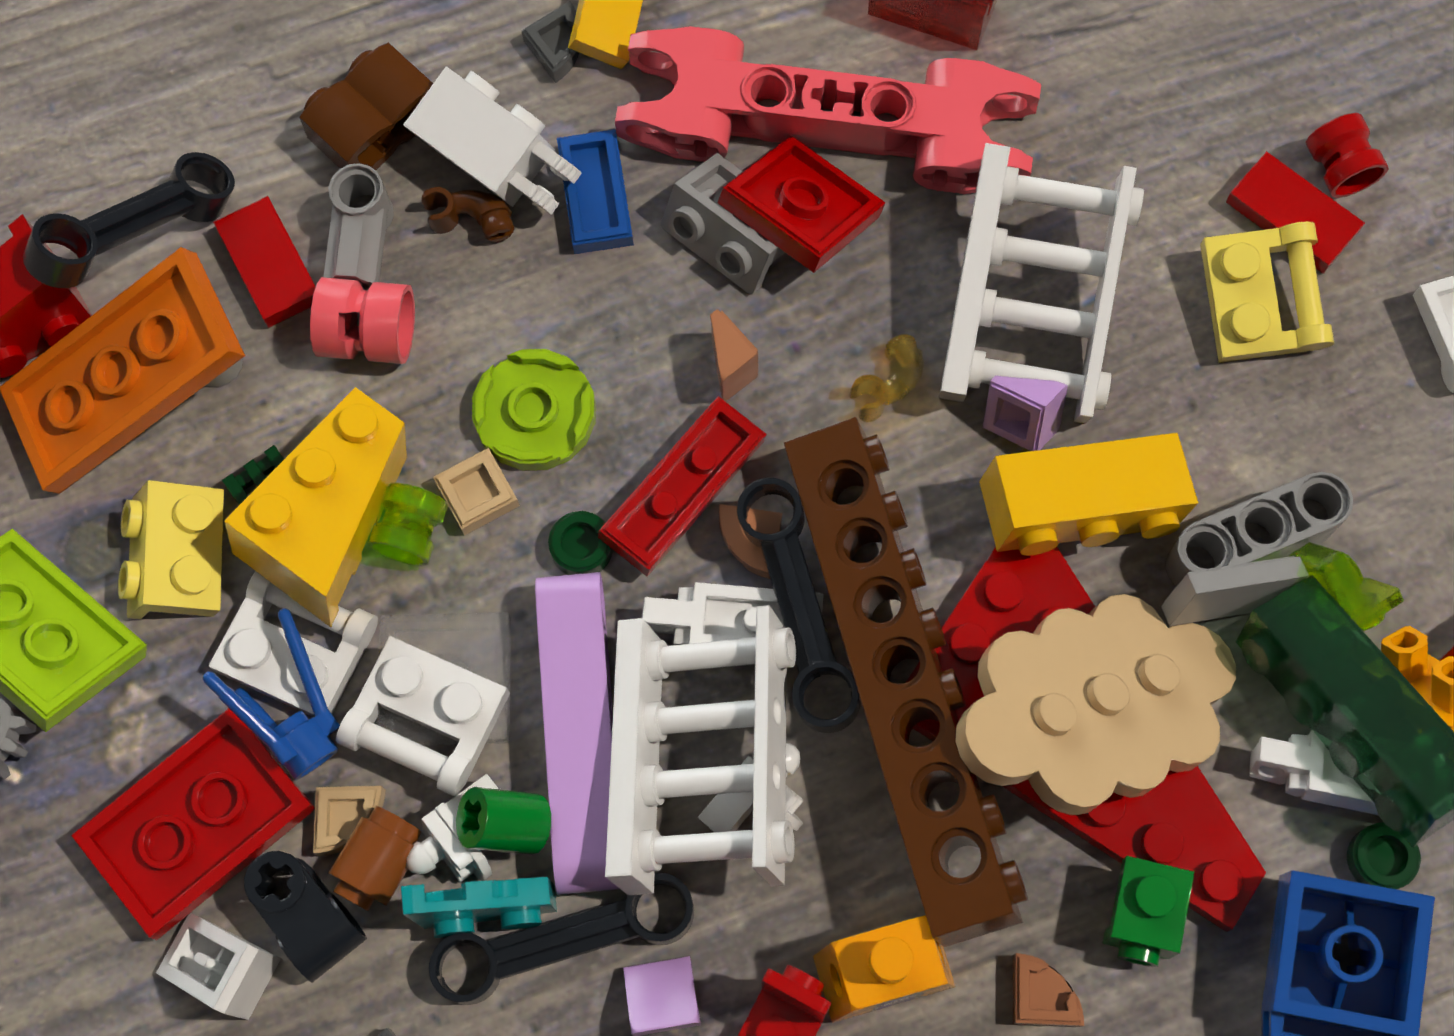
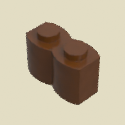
M388 42L373 51L367 50L361 53L352 62L348 75L344 80L333 84L329 88L323 87L314 92L307 100L304 111L299 118L307 138L340 169L349 164L360 163L377 170L387 161L399 145L416 136L403 124L433 83Z

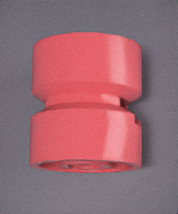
M321 277L313 294L310 315V340L315 356L354 359L359 351H363L368 361L405 364L412 347L415 323V301L411 285L373 282L368 290H363L358 280ZM358 312L360 313L359 326H357Z

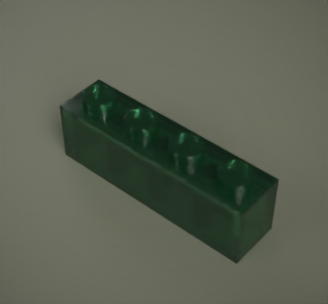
M1311 575L1254 609L1236 640V643L1242 649L1245 660L1254 671L1264 675L1281 694L1292 716L1298 722L1314 731L1329 750L1335 766L1344 775L1353 778L1374 802L1383 822L1392 830L1399 832L1412 848L1454 820L1453 730L1319 581Z

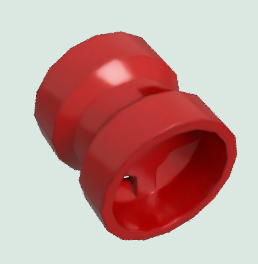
M1351 113L1337 117L1316 129L1306 140V145L1314 161L1323 163L1326 169L1323 179L1332 197L1341 198L1358 193L1378 182L1389 170L1381 151L1371 148L1368 142L1370 130L1362 114Z

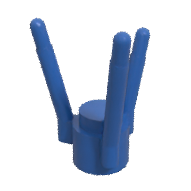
M282 608L278 612V618L315 717L308 719L303 711H299L278 725L243 688H237L233 691L215 673L210 671L203 675V681L269 747L280 764L286 767L296 781L321 766L339 750L330 738V735L335 733L340 725L326 705L291 612L287 608Z

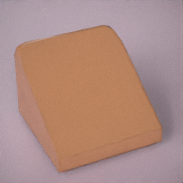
M717 309L710 314L711 333L721 397L724 401H727L758 377V350L723 311L720 312Z

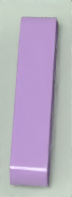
M600 572L536 578V613L548 798L551 810L552 860L557 895L620 889L605 877L613 706L602 576Z

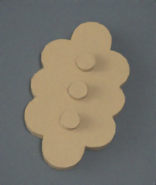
M1126 594L1110 596L1099 603L1089 614L1071 608L1058 609L1048 615L1037 626L1033 634L1025 631L1007 632L996 639L985 650L978 665V680L984 697L973 703L963 713L956 726L955 742L960 758L973 774L985 782L1006 786L1029 780L1032 788L1041 800L1056 811L1070 815L1089 813L1108 799L1113 792L1130 798L1143 796L1163 782L1169 770L1174 772L1192 770L1215 753L1220 742V725L1211 705L1231 691L1236 680V663L1230 648L1212 630L1194 623L1167 628L1156 610L1137 597Z

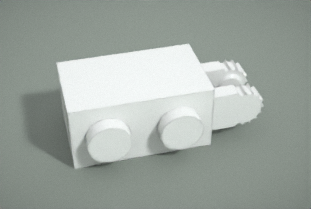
M446 66L403 125L513 207L523 194L552 215L559 203L555 200L552 193L541 185H535L532 183V180L544 164L548 165L550 170L562 180L570 181L573 184L582 174L581 171L554 151L555 149L540 135L545 125L534 115L518 104L514 106L511 112L507 111L495 102L500 92L479 75L470 71L466 78L463 79Z

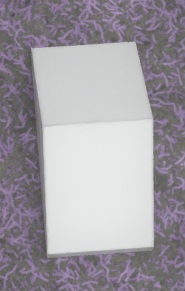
M190 913L186 917L156 973L212 1009L226 1015L249 1020L281 958Z

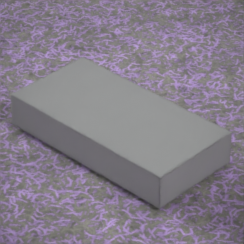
M1300 556L1187 572L1164 601L1161 608L1169 626L1279 609L1309 577V574Z

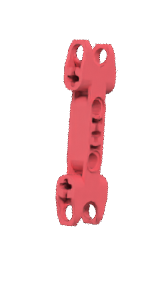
M692 26L647 30L630 35L628 46L630 65L644 73L671 81L674 88L672 92L660 100L629 102L626 105L618 106L615 127L617 137L628 142L661 152L673 158L705 162L716 153L725 158L728 152L730 136L755 138L776 143H782L790 136H793L808 147L915 158L913 177L919 185L936 191L970 194L976 193L985 143L1002 145L992 141L982 127L992 120L1016 119L1036 114L1041 84L1027 76L996 67L984 61L959 58H943L930 63L926 72L925 84L904 82L892 78L776 64L742 62L744 53L743 41L729 32ZM764 99H773L780 104L774 107H764L757 104V102ZM823 109H831L833 111H823ZM854 111L861 112L860 117L853 116ZM889 113L899 119L885 122L875 116ZM1011 147L1007 166L1019 168L1018 175L1031 176L1033 157L1025 154L1022 150Z

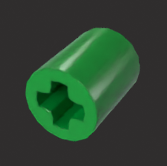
M472 787L465 792L458 805L456 831L460 843L468 849L532 855L539 853L549 838L551 810L546 798L540 794Z

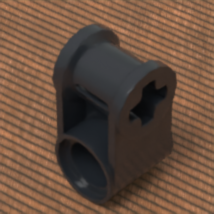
M270 851L256 857L248 866L244 877V890L249 901L274 932L276 940L286 956L309 982L313 983L367 939L364 931L352 914L328 890L313 868L304 860L295 858L293 855L282 851ZM278 870L289 875L294 874L286 882L291 891L286 898L270 894L277 886L272 876Z

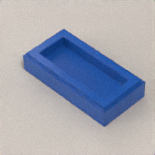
M616 129L557 138L559 155L582 173L574 184L563 180L574 254L633 246V235Z

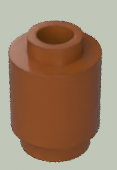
M376 805L368 819L361 817L328 872L339 879L333 892L366 911H369L374 900L387 906L408 870L406 867L407 856L422 831L397 815Z

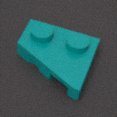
M548 877L470 881L462 883V888L426 893L424 884L401 886L403 915L424 929L433 928L434 938H447L458 933L473 934L475 933L474 923L499 919L501 920V929L534 927L542 924L541 914L557 912L555 885Z

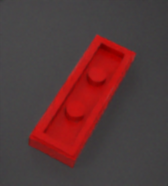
M718 396L599 530L598 538L647 577L763 444L767 434Z

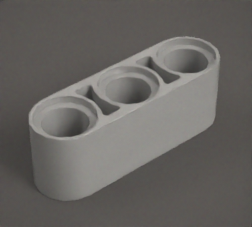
M1317 472L1196 521L1184 529L1167 555L1165 567L1168 578L1177 586L1187 572L1205 570L1190 561L1186 552L1188 547H1200L1208 551L1213 558L1214 568L1290 557L1317 546L1330 538L1348 518L1353 506L1351 490L1343 479L1336 475ZM1311 499L1322 504L1326 509L1328 519H1316L1311 516L1304 508L1303 500ZM1256 523L1263 526L1270 534L1271 543L1261 544L1252 540L1246 532L1245 524Z

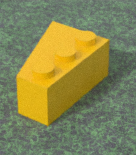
M355 387L224 520L232 553L329 627L333 625L339 611L338 604L351 575H355L362 560V551L375 523L378 524L407 459L405 423Z

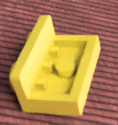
M148 480L132 500H126L121 516L122 537L130 538L129 561L125 560L121 565L118 594L120 599H127V618L142 619L149 611L213 617L220 611L224 489Z

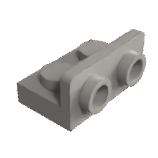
M716 153L674 183L661 221V227L747 293L753 294L761 287L769 266L784 255L785 252L717 203L722 188L743 173V171L719 153Z

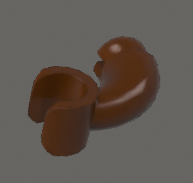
M432 187L425 190L422 195L421 202L426 210L446 207L443 212L432 214L427 220L430 228L436 233L443 234L452 231L458 224L459 214H467L475 218L477 223L482 226L485 238L493 242L503 241L514 232L511 220L512 211L501 198L493 193L482 190H462L450 193L445 188Z

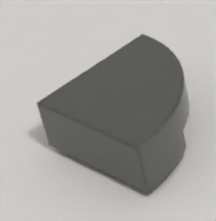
M571 1L521 30L525 44L555 83L572 69L579 56V52L568 48L576 10Z

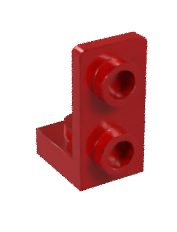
M788 964L782 975L768 968L762 979V990L738 1036H816L832 1003L820 996L825 984Z

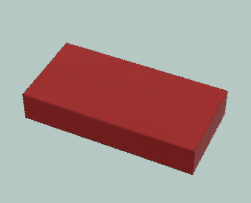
M1267 151L1235 186L1226 200L1227 204L1263 230L1280 228L1297 222H1314L1318 243L1312 245L1315 267L1322 274L1325 273L1365 224L1357 216Z
M268 196L213 222L268 328L311 307L316 286Z

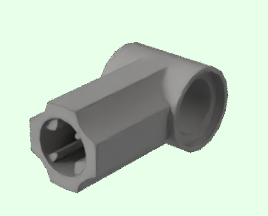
M357 163L349 164L339 169L332 176L328 186L329 198L333 206L323 277L358 280L363 290H368L373 282H380L386 229L391 225L394 213L392 202L378 172L368 165ZM362 195L374 196L363 207H350L354 199Z

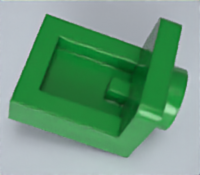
M1130 856L1123 858L1111 923L1105 929L1102 943L1118 947V959L1148 967H1158L1160 958L1170 959L1180 954L1194 872Z

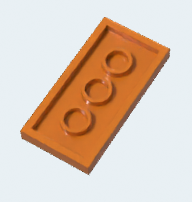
M180 247L2 384L0 392L42 490L60 494L245 357V354L197 253Z

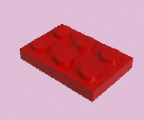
M228 708L71 836L148 937L158 940L254 861L256 857L260 856L312 813L315 807L259 737Z

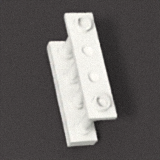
M985 143L939 398L963 402L968 387L979 389L981 383L990 384V380L994 376L1057 381L1068 385L1066 398L1077 399L1074 422L1086 424L1093 418L1094 409L1105 410L1110 390L1111 373L1101 372L1126 227L1127 225L1137 226L1142 208L1144 189L1134 187L1137 168L1124 166L1116 179L1114 190L1018 175L1019 168L1007 166L1011 147ZM1014 199L1110 215L1104 252L1007 236L1008 229L996 227L1000 204L1012 206ZM1004 260L1098 276L1099 280L1093 313L996 297L997 290L986 289L989 265L1001 266ZM991 322H998L1086 337L1088 342L1082 375L985 358V351L974 350L978 327H991Z
M769 605L756 606V637L667 646L666 642L657 636L643 618L618 620L605 877L627 895L654 894L655 871H660L663 864L752 858V868L770 886H785V863L793 861L795 851L792 825L789 820H785L787 668L794 667L796 646L791 628L784 627ZM755 664V700L665 707L663 702H661L662 679H667L670 672ZM754 727V764L663 771L659 765L660 741H665L667 734ZM753 791V830L661 836L659 831L656 830L657 805H662L665 798Z

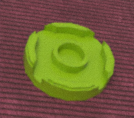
M521 349L507 355L508 359L500 362L495 368L492 365L485 371L472 396V420L484 448H489L492 455L500 463L522 471L549 470L570 461L587 444L596 424V400L586 376L570 358L548 349Z

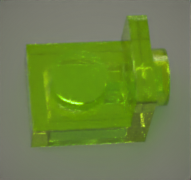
M1309 542L1289 555V557L1300 556L1309 574V577L1303 582L1302 586L1319 621L1351 633H1356L1380 624L1385 618V613L1404 601L1398 587L1367 577L1363 578L1357 564L1344 552Z

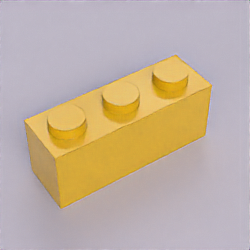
M1178 432L999 455L994 457L979 481L997 552L1019 549L1022 555L1027 556L1042 554L1056 548L1059 543L1081 541L1084 547H1095L1110 543L1124 534L1141 532L1142 537L1146 539L1163 537L1177 531L1180 528V523L1198 504Z

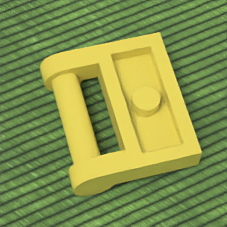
M1297 222L1280 228L1205 237L1202 240L1200 246L1219 363L1314 351L1334 345L1332 326L1324 323L1312 245L1318 243L1314 222ZM1287 251L1299 329L1282 331L1270 253Z

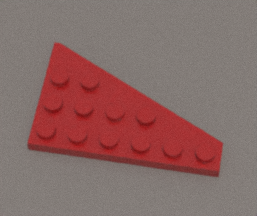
M995 547L943 625L942 631L946 645L935 649L942 671L954 669L964 696L966 706L955 710L958 721L973 703L984 697L978 680V665L985 650L996 639L1007 632L1025 631L1033 634L1037 626L1048 615L1058 609L1071 608L1089 614L1095 608L1092 600L1058 547L1042 554L1029 556L1022 555L1019 549L997 552ZM920 661L911 673V675L909 676V678L907 679L906 683L911 681L917 675L920 668ZM923 720L917 723L913 729L934 741L938 736L940 723L935 720ZM1198 766L1183 772L1169 770L1164 781L1143 796L1130 798L1113 792L1108 799L1092 811L1079 815L1058 812L1044 803L1032 788L1029 780L1018 784L1002 786L1121 864L1123 858L1130 856L1193 871L1194 878L1188 907L1226 932L1233 930L1266 874L1261 863Z

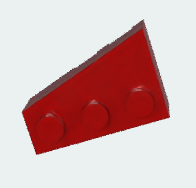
M23 214L8 225L13 236L0 246V378L12 376L22 370L27 361L48 350L92 316L76 286L71 288L51 287L41 283L27 271L23 262V252L33 226ZM44 243L43 246L48 251L53 253L52 250L48 247V245Z

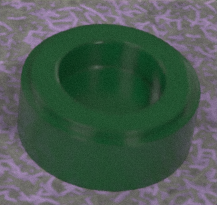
M575 511L564 515L554 524L548 539L549 551L555 565L563 573L574 575L601 572L608 565L613 549L598 538L599 530L603 527L605 521L596 514L586 511Z
M1381 822L1362 829L1351 839L1347 849V864L1351 874L1358 883L1399 889L1408 885L1416 877L1421 864V854L1417 842L1407 830L1393 823Z

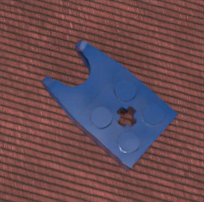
M1293 870L1280 875L1261 1008V1036H1419L1435 896ZM1341 935L1349 938L1348 947L1350 950L1360 953L1359 964L1347 966V973L1340 970L1339 961L1333 959L1332 954L1333 946L1341 944Z

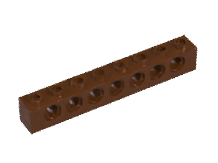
M854 417L784 442L932 937L943 947H947L1023 923L1017 903L1027 901L1028 896L1016 861L1011 860L1004 863L996 837L1007 834L1000 808L994 794L982 796L977 777L960 758L955 742L956 726L959 722L955 710L965 707L966 704L954 669L942 671L935 648L946 645V641L934 608L923 610L916 590L926 586L927 583L915 549L912 548L904 551L898 530L908 527V523L897 492L885 493L880 473L889 471L890 468L881 441L877 434L867 437L857 418ZM851 486L864 487L860 497L853 503L846 505L837 504L839 495L846 488ZM870 542L882 544L879 554L873 560L866 563L854 562L856 552L864 544ZM887 600L901 602L899 612L893 619L883 623L872 621L873 612L880 603ZM906 659L920 661L919 671L911 681L904 684L890 682L891 672L899 662ZM923 720H935L940 723L938 736L932 743L923 747H915L909 744L910 732L917 723ZM944 782L959 784L960 795L953 807L945 811L929 809V795L937 785ZM963 846H974L980 849L981 861L974 873L963 878L950 876L948 862L955 850Z

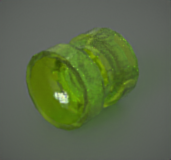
M390 483L382 501L386 510L383 520L373 526L367 544L375 552L393 560L411 565L426 566L429 564L435 547L431 540L434 527L443 523L449 505L440 496L420 487L403 483Z

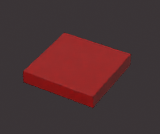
M793 136L787 138L724 186L717 202L813 273L880 217L885 206V202Z

